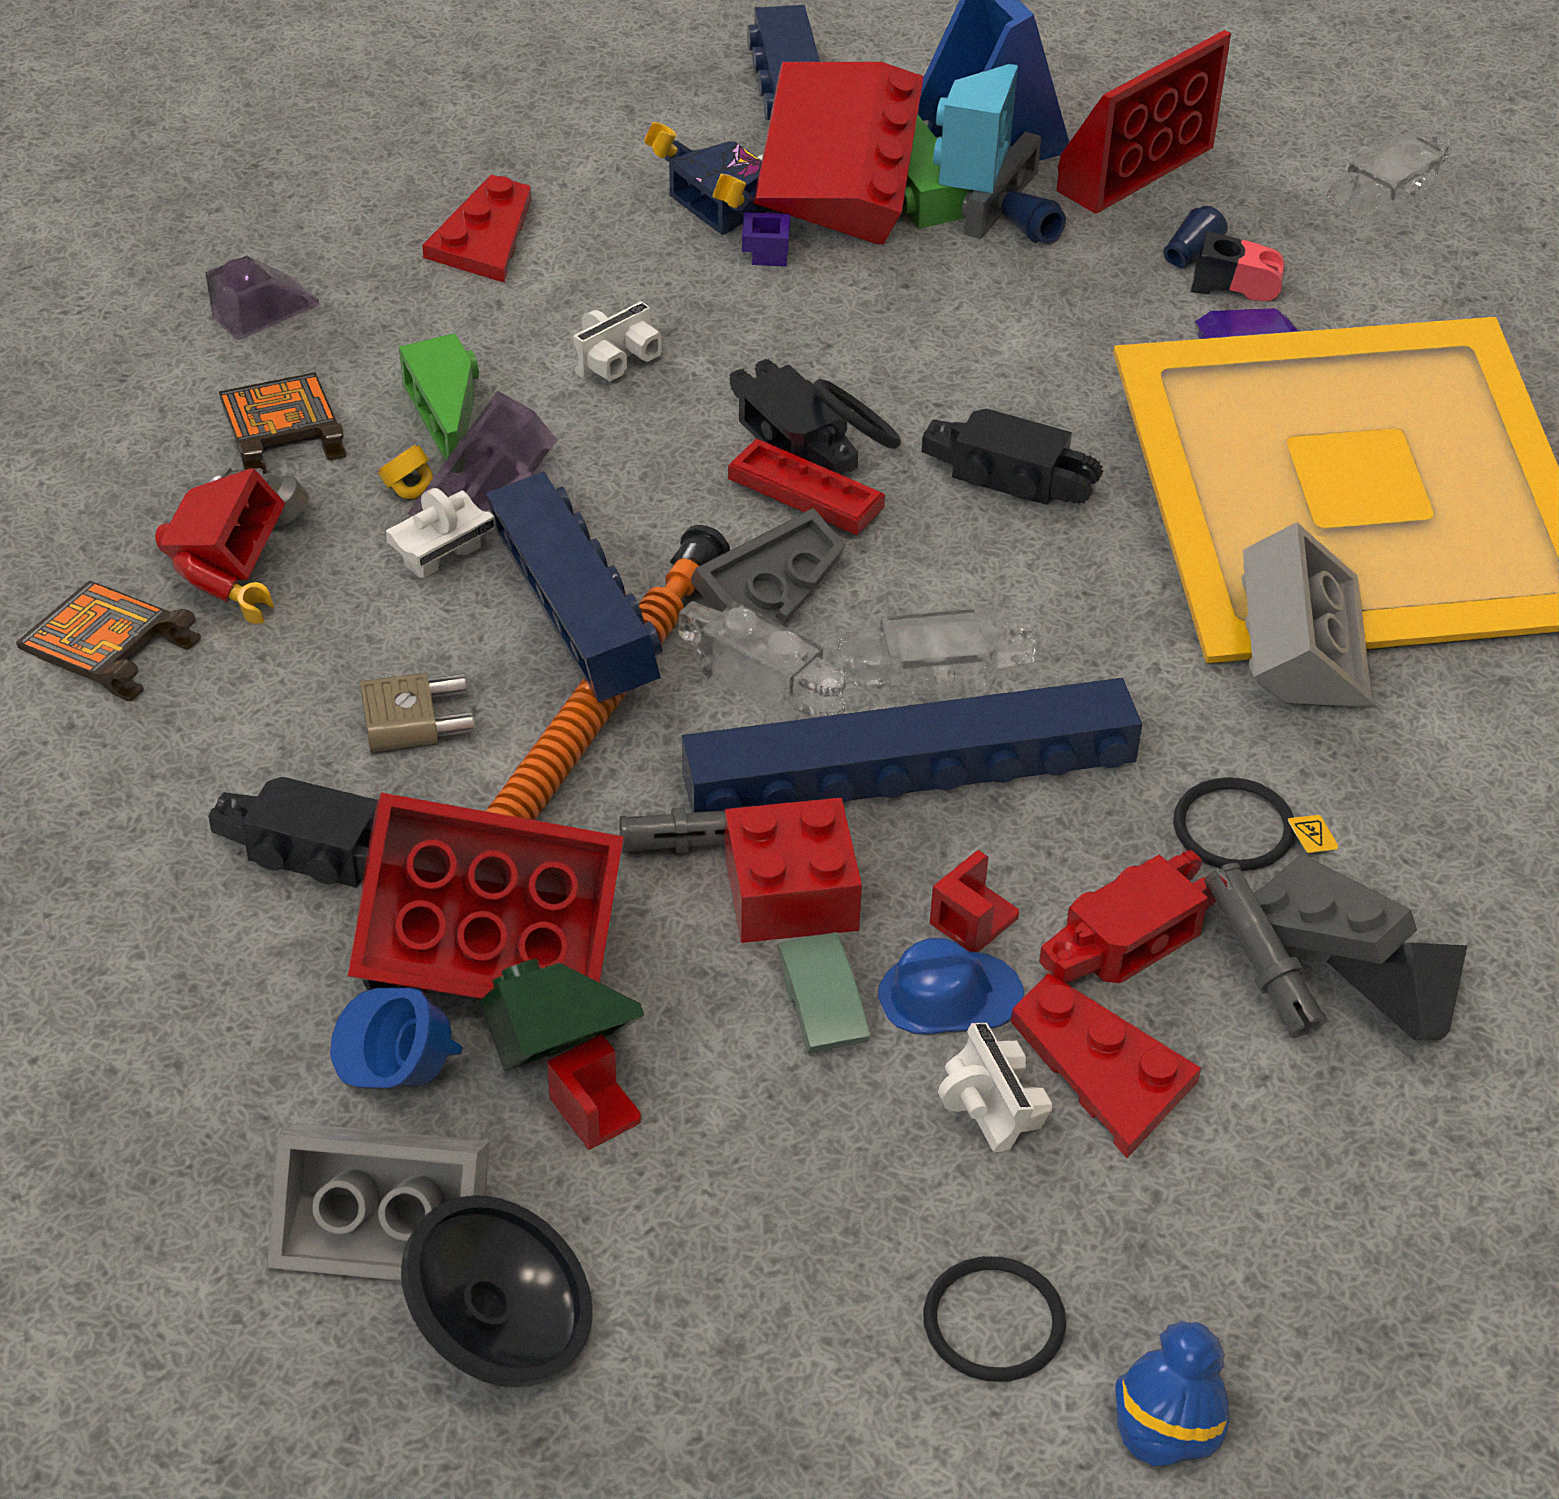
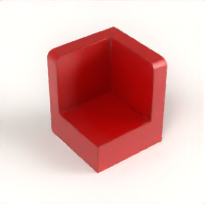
M980 850L975 851L933 885L929 924L969 952H979L1019 917V909L986 887L989 857Z
M603 1034L547 1061L549 1098L588 1150L640 1124V1111L616 1081L615 1050Z

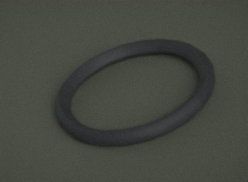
M818 379L813 383V389L817 396L853 427L887 448L895 449L900 446L901 439L897 432L861 401L827 380Z
M1224 777L1201 782L1189 789L1179 799L1174 810L1173 825L1176 835L1184 848L1189 851L1192 850L1203 862L1221 869V866L1235 862L1240 865L1241 871L1256 870L1271 865L1285 855L1295 838V832L1288 822V818H1294L1285 800L1272 789L1244 778ZM1226 788L1242 789L1265 798L1275 806L1281 815L1284 832L1275 848L1262 856L1241 860L1228 859L1206 851L1192 839L1185 823L1186 812L1196 798L1207 792Z
M981 1256L964 1260L949 1267L936 1279L928 1291L923 1307L924 1327L929 1342L937 1354L952 1368L969 1377L985 1381L1008 1382L1026 1378L1041 1370L1055 1357L1063 1343L1066 1331L1065 1309L1059 1293L1050 1281L1036 1269L1020 1261L1004 1257ZM1001 1270L1014 1273L1028 1280L1047 1300L1052 1315L1050 1337L1041 1351L1033 1358L1021 1364L1009 1367H987L975 1364L955 1352L941 1334L937 1320V1309L946 1289L957 1279L976 1271Z

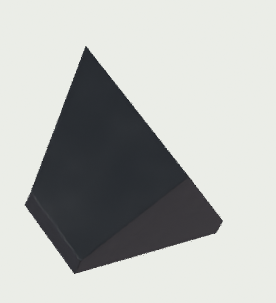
M1403 943L1382 964L1331 955L1327 963L1413 1040H1441L1450 1031L1468 945Z

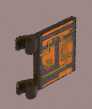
M316 372L218 391L245 470L261 468L263 474L267 473L263 460V447L319 436L327 460L346 457V450L342 441L344 437L342 426L337 423Z
M89 580L16 641L19 649L51 664L96 681L112 694L126 701H132L144 688L142 684L132 680L139 671L136 664L127 659L158 632L170 643L185 650L194 646L201 639L199 633L189 629L196 622L193 612L186 609L170 612Z

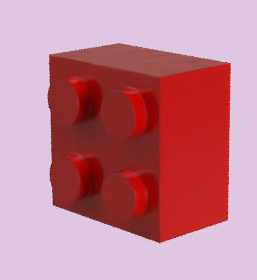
M842 798L725 809V860L741 943L859 931L862 883Z

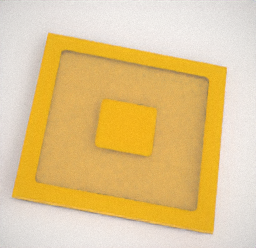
M1496 317L1114 346L1113 355L1206 664L1250 660L1252 658L1251 639L1245 623L1246 616L1248 615L1247 594L1242 584V575L1245 573L1243 549L1296 522L1358 576L1366 649L1559 632V466Z

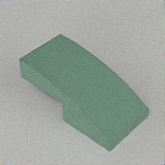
M837 932L778 943L777 950L788 996L791 1003L795 1002L807 1053L868 1042L870 1032L850 964Z

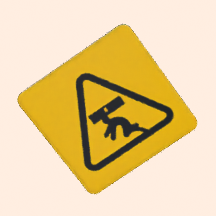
M1321 815L1288 818L1289 824L1307 853L1338 849V844Z

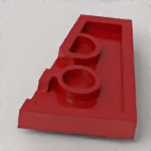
M491 174L422 244L423 258L505 283L509 260L513 258L516 249L515 242L519 231L522 230L531 202V186L512 181L508 177Z

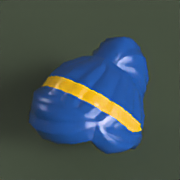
M1180 1321L1177 1324L1168 1325L1166 1330L1160 1334L1161 1349L1152 1350L1144 1354L1116 1381L1117 1425L1122 1441L1135 1458L1152 1466L1171 1465L1187 1459L1195 1460L1210 1457L1222 1445L1229 1425L1230 1415L1227 1391L1220 1376V1372L1224 1368L1223 1358L1225 1356L1220 1340L1210 1332L1207 1326L1201 1323Z

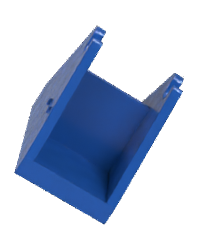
M959 0L923 77L918 116L922 121L928 120L927 127L935 137L942 136L943 126L936 125L938 104L941 97L948 98L955 80L1007 64L1018 65L1010 146H1013L1024 132H1029L1041 136L1039 161L1060 156L1068 145L1069 138L1034 14L1020 0Z

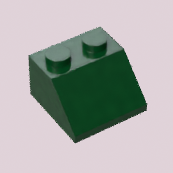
M538 959L528 960L502 970V976L492 980L494 987L480 1000L504 1071L577 1047L600 1034L606 1037L621 1032L645 1016L641 1003L561 963L541 968Z

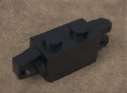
M764 359L755 364L756 378L747 374V371H744V369L731 372L729 384L733 394L736 395V398H739V422L757 439L840 475L845 472H852L858 468V451L845 436L847 421L829 408L815 393L812 382L805 380L793 367L786 365L779 368L769 359Z
M987 408L973 411L966 423H952L933 419L922 437L921 452L953 465L952 478L1048 505L1051 498L1064 502L1071 501L1073 504L1078 503V505L1080 503L1084 504L1092 494V484L1095 485L1103 473V466L1100 465V461L1096 460V457L1092 458L1091 455L1086 456L1085 453L1070 449L1072 432Z
M282 776L267 781L258 796L223 792L218 798L215 807L211 809L208 817L212 833L245 845L248 860L256 862L265 869H284L311 876L323 884H333L336 882L357 888L359 882L364 877L378 800Z

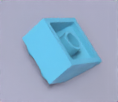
M1007 64L955 80L948 98H940L936 125L943 126L942 138H937L933 154V165L940 166L939 185L993 193L1011 142L1018 65Z

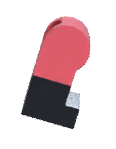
M1206 231L1194 269L1190 292L1209 294L1213 286L1243 293L1250 300L1268 302L1276 298L1281 292L1285 261L1277 250L1270 247Z

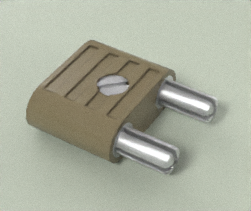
M427 672L360 681L370 753L438 744L439 736L475 731V720L472 713L435 718L432 698L467 693L468 682L464 674L428 679Z

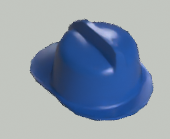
M928 938L914 943L904 951L898 963L886 972L878 986V999L887 1019L896 1027L913 1034L967 1031L971 1023H988L990 1029L1000 1027L1011 1020L1012 1008L1024 997V987L1018 974L1003 960L986 953L969 952L958 943L945 938Z
M375 988L364 991L347 1004L338 1017L331 1037L330 1057L335 1071L343 1083L358 1088L418 1087L432 1082L441 1072L447 1057L461 1055L463 1047L451 1039V1025L445 1013L440 1008L429 1003L422 991L413 988Z

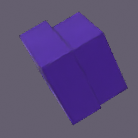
M744 212L742 252H752V265L787 267L790 214Z

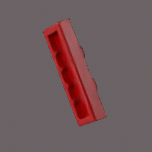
M757 438L728 465L729 480L802 512L814 508L825 522L855 535H858L885 506L884 493Z

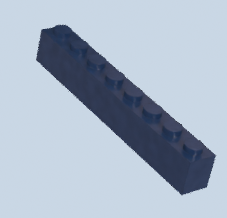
M1115 678L682 735V774L692 813L725 811V809L833 798H842L843 803L880 796L893 798L910 792L932 789L951 790L962 785L991 781L1004 783L1021 777L1043 774L1062 775L1073 770L1102 766L1114 768L1125 763L1136 762L1142 722L1124 679Z

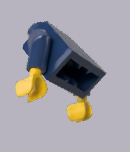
M659 122L652 123L644 138V142L652 147L653 152L658 157L665 158L669 162L670 196L721 235L741 225L744 220V212L766 213L768 208L753 203L763 154L756 157L740 144L732 141L701 150H691L682 143L674 141L677 134L671 128Z

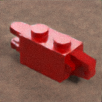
M1192 850L1182 852L1181 855H1177L1168 861L1158 854L1140 866L1128 867L1116 880L1097 891H1089L1080 895L1069 906L1067 925L1041 946L1039 963L1045 970L1050 971L1053 976L1064 983L1092 972L1104 982L1122 983L1197 938L1202 932L1206 910L1209 906H1213L1216 903L1213 894L1204 883V877L1193 884L1190 882L1197 875L1198 871L1201 870L1202 859ZM1220 875L1222 881L1224 882L1227 888L1228 882Z

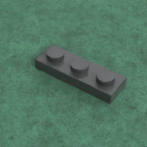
M1024 132L1013 146H1009L993 193L970 190L966 194L962 205V216L966 217L965 235L982 239L1003 214L1001 205L1005 196L1012 191L1021 193L1038 173L1041 136Z

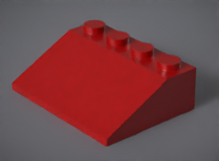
M1223 30L1103 94L1060 154L1056 191L1097 214L1214 148L1231 33Z
M783 62L779 71L753 203L875 244H884L902 212L924 76L884 62Z
M381 792L376 804L347 977L482 999L494 987L492 980L502 976V970L528 960L538 959L541 968L561 963L600 983L624 836Z

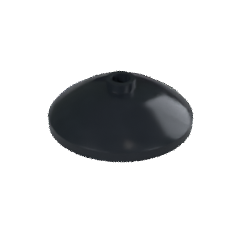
M480 1195L464 1196L446 1201L435 1207L421 1220L409 1236L404 1248L401 1264V1282L407 1307L415 1324L428 1343L457 1369L471 1377L493 1385L529 1387L553 1379L562 1373L581 1353L587 1342L592 1324L593 1308L589 1284L573 1250L560 1234L542 1218L528 1209L504 1199Z

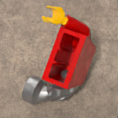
M230 467L209 478L203 485L190 489L183 497L171 522L161 524L157 528L155 540L160 551L167 554L173 560V568L177 574L196 588L225 603L230 599L238 602L246 621L255 624L264 623L262 612L254 604L264 603L274 608L267 587L257 582L248 583L242 587L238 585L239 580H247L273 528L289 524L302 513L309 501V494L293 476L279 477L269 472L263 474L261 468L240 471L231 470Z

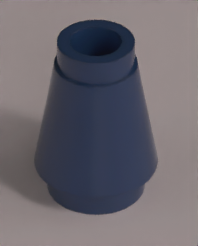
M1018 191L1008 193L1003 199L1001 205L1002 213L1032 242L1051 243L1062 234L1066 224V217L1056 201Z
M1212 206L1192 209L1164 248L1163 254L1166 261L1182 269L1187 264L1198 259L1206 231L1221 235L1227 233L1228 225L1222 213Z

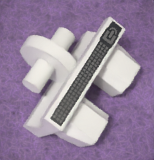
M642 301L609 318L601 311L592 310L582 317L583 331L573 335V343L578 354V364L575 367V373L583 379L597 373L610 382L623 375L627 368L628 356L635 354L641 360L649 362L660 356L662 352L661 333L651 326L650 307Z
M432 488L421 496L423 511L386 530L387 543L403 556L405 566L418 577L426 578L439 570L440 558L452 551L457 555H468L481 548V535L495 528L494 515L489 511L484 512L480 510L463 490L447 497L441 490Z
M971 1023L967 1030L969 1036L967 1045L945 1065V1070L949 1076L940 1084L938 1094L944 1107L949 1111L960 1112L967 1110L970 1117L978 1122L992 1151L1002 1152L1012 1148L1020 1132L1041 1129L1052 1111V1103L1044 1088H1023L1019 1082L1026 1069V1056L1018 1041H997L988 1023Z

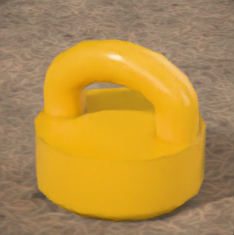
M416 444L378 469L379 473H377L387 488L392 487L396 494L404 499L413 500L421 497L424 492L431 488L433 482V473L426 463L429 458L420 445L416 446ZM416 470L421 477L419 483L413 487L406 486L402 479Z

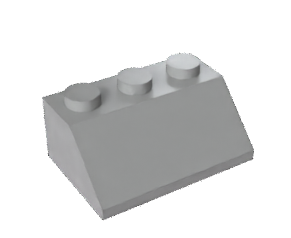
M1297 522L1243 549L1245 573L1242 575V584L1247 594L1248 615L1246 616L1245 623L1251 639L1252 658L1249 660V667L1255 681L1261 687H1267L1285 703L1364 707L1373 703L1358 576Z
M304 1123L294 1124L278 1134L267 1268L401 1281V1264L404 1248L409 1236L421 1220L435 1207L454 1198L475 1195L486 1196L490 1141Z

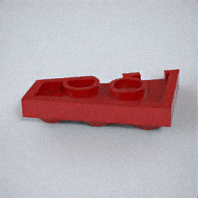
M1050 973L1012 1008L1011 1023L1053 1073H1060L1079 1095V1103L1092 1118L1097 1117L1114 1136L1113 1143L1126 1158L1138 1148L1199 1081L1201 1067Z

